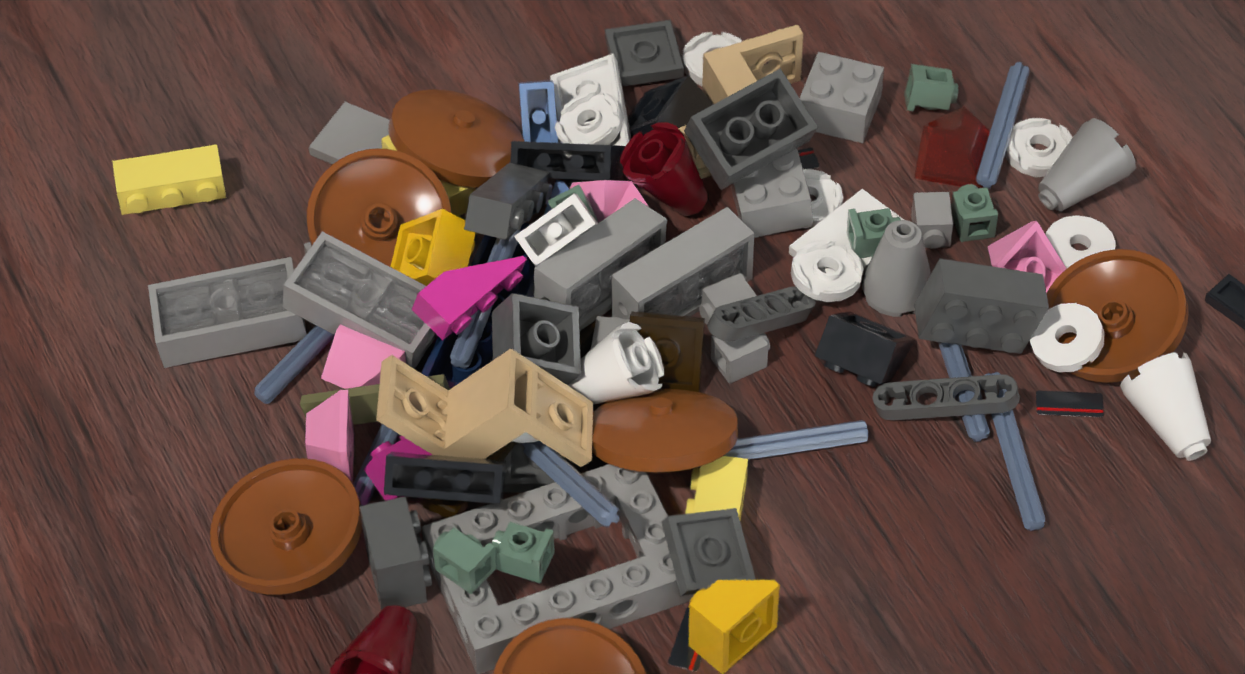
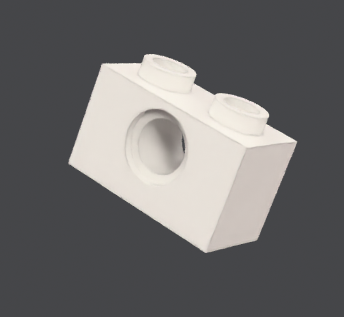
M573 194L514 237L536 267L595 226L597 221L577 194Z

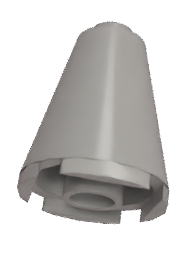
M1091 118L1081 125L1038 185L1040 201L1050 210L1063 211L1129 177L1136 169V161L1132 151L1127 144L1121 148L1115 140L1119 134L1112 127L1101 120Z
M898 220L890 223L885 229L863 275L862 290L866 296V301L869 306L879 313L892 317H901L902 313L913 311V314H915L914 304L931 275L921 230L916 224L907 220Z

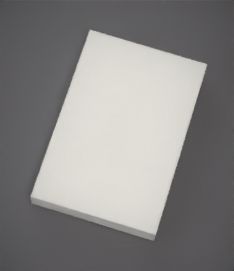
M861 189L789 246V254L795 257L801 246L812 241L821 240L834 241L835 246L844 248L845 245L851 248L846 233L848 209L855 208L858 213L886 209L888 207ZM891 210L892 217H900ZM872 257L860 258L864 268L862 276ZM829 267L819 268L824 273L830 274L835 272Z

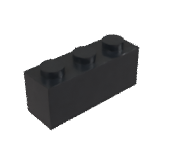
M511 141V163L550 172L549 178L623 181L624 173L620 157L625 146Z
M391 452L386 456L383 495L500 504L504 499L506 461Z

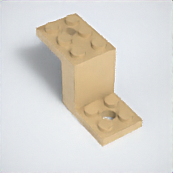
M798 24L703 53L702 91L715 104L780 68L790 84L801 81L803 32ZM687 125L682 126L679 129L684 134L701 179L712 176L684 132Z
M509 349L450 390L445 389L393 355H390L381 362L376 420L432 455L485 459L526 432L580 467L592 461L593 402L513 349Z

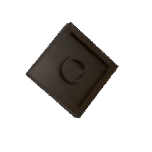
M631 311L630 322L642 328L637 332L644 339L650 336L661 355L664 376L658 380V384H662L660 389H681L699 392L705 318Z

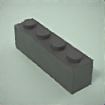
M508 163L470 194L464 230L505 240L508 239L516 230H520L526 221L529 222L535 213H539L544 204L548 205V200H550L552 194V184L548 183L550 172Z

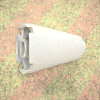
M627 322L616 327L580 359L581 375L568 386L591 400L593 405L651 394L662 386V384H658L659 378L664 376L661 355L650 336L644 339L637 332L642 329L640 326Z
M1176 352L1157 357L1138 367L1140 375L1135 379L1131 380L1129 375L1123 379L1120 387L1124 396L1177 458L1186 457L1187 461H1191L1203 456L1208 451L1206 447L1210 444L1211 438L1192 362L1187 353H1183L1182 358H1179Z

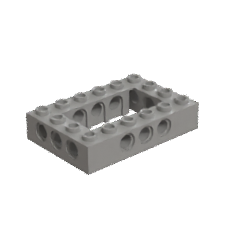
M608 464L581 473L583 477L618 507L617 514L620 516L622 523V534L625 539L629 538L636 552L637 559L499 606L487 579L470 594L435 570L433 547L437 538L443 532H449L454 527L465 535H473L485 547L488 543L492 544L498 530L505 532L509 522L545 532L546 528L553 530L554 539L559 538L560 541L567 539L569 534L592 526L596 529L603 525L554 482L503 499L500 504L491 503L422 526L423 541L426 544L429 564L476 674L493 670L506 646L518 634L537 623L557 618H577L611 629L689 602L695 594L680 595L661 523L667 517V514L646 472L627 470Z

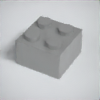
M818 52L800 96V100L818 126L816 132L864 143L882 95L884 67Z
M797 149L731 184L738 217L754 232V238L813 226L811 197Z

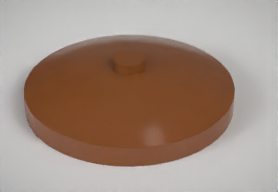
M421 90L404 96L396 103L388 124L389 136L397 151L413 156L424 163L435 173L439 180L464 187L479 188L508 163H511V141L525 142L517 126L501 111L475 97L448 90Z
M375 148L361 150L349 154L332 164L315 184L307 208L308 236L312 246L323 231L390 267L400 225L440 209L451 213V206L441 181L428 166L418 159L391 149Z
M1117 249L1089 255L1064 270L1055 279L1046 293L1049 308L1059 304L1077 303L1089 307L1098 315L1105 332L1104 346L1099 356L1090 363L1089 360L1086 364L1081 365L1082 369L1070 372L1077 377L1094 382H1121L1128 375L1131 379L1136 378L1140 375L1138 367L1157 357L1175 351L1184 336L1188 323V302L1179 278L1163 261L1140 251ZM1073 332L1065 333L1059 338L1058 342L1068 344L1076 338L1077 334Z
M658 389L651 394L606 402L593 412L592 453L608 464L627 470L673 472L696 468L724 456L734 447L738 439V419L735 411L724 401L696 391Z
M306 458L276 461L262 466L243 477L222 498L211 523V548L226 576L246 590L267 595L301 591L328 578L350 557L359 541L363 528L360 513L361 501L348 477L328 463Z
M557 618L537 623L518 634L500 655L493 674H646L633 649L608 628L583 619Z

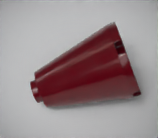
M669 122L650 125L654 130L645 135L641 131L634 135L625 146L620 157L624 175L630 181L683 216L700 212L707 201L708 194L684 134L680 129Z
M389 605L384 607L334 660L330 674H410L417 630L415 616L403 606Z

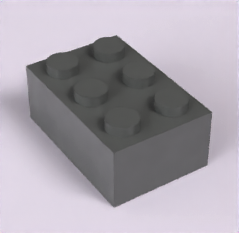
M780 68L691 116L684 132L722 190L811 140L818 126Z
M939 258L916 300L914 308L919 339L1022 354L1048 311L1049 305L1043 274Z

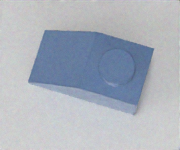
M554 81L518 82L524 141L558 143L555 129L557 119Z

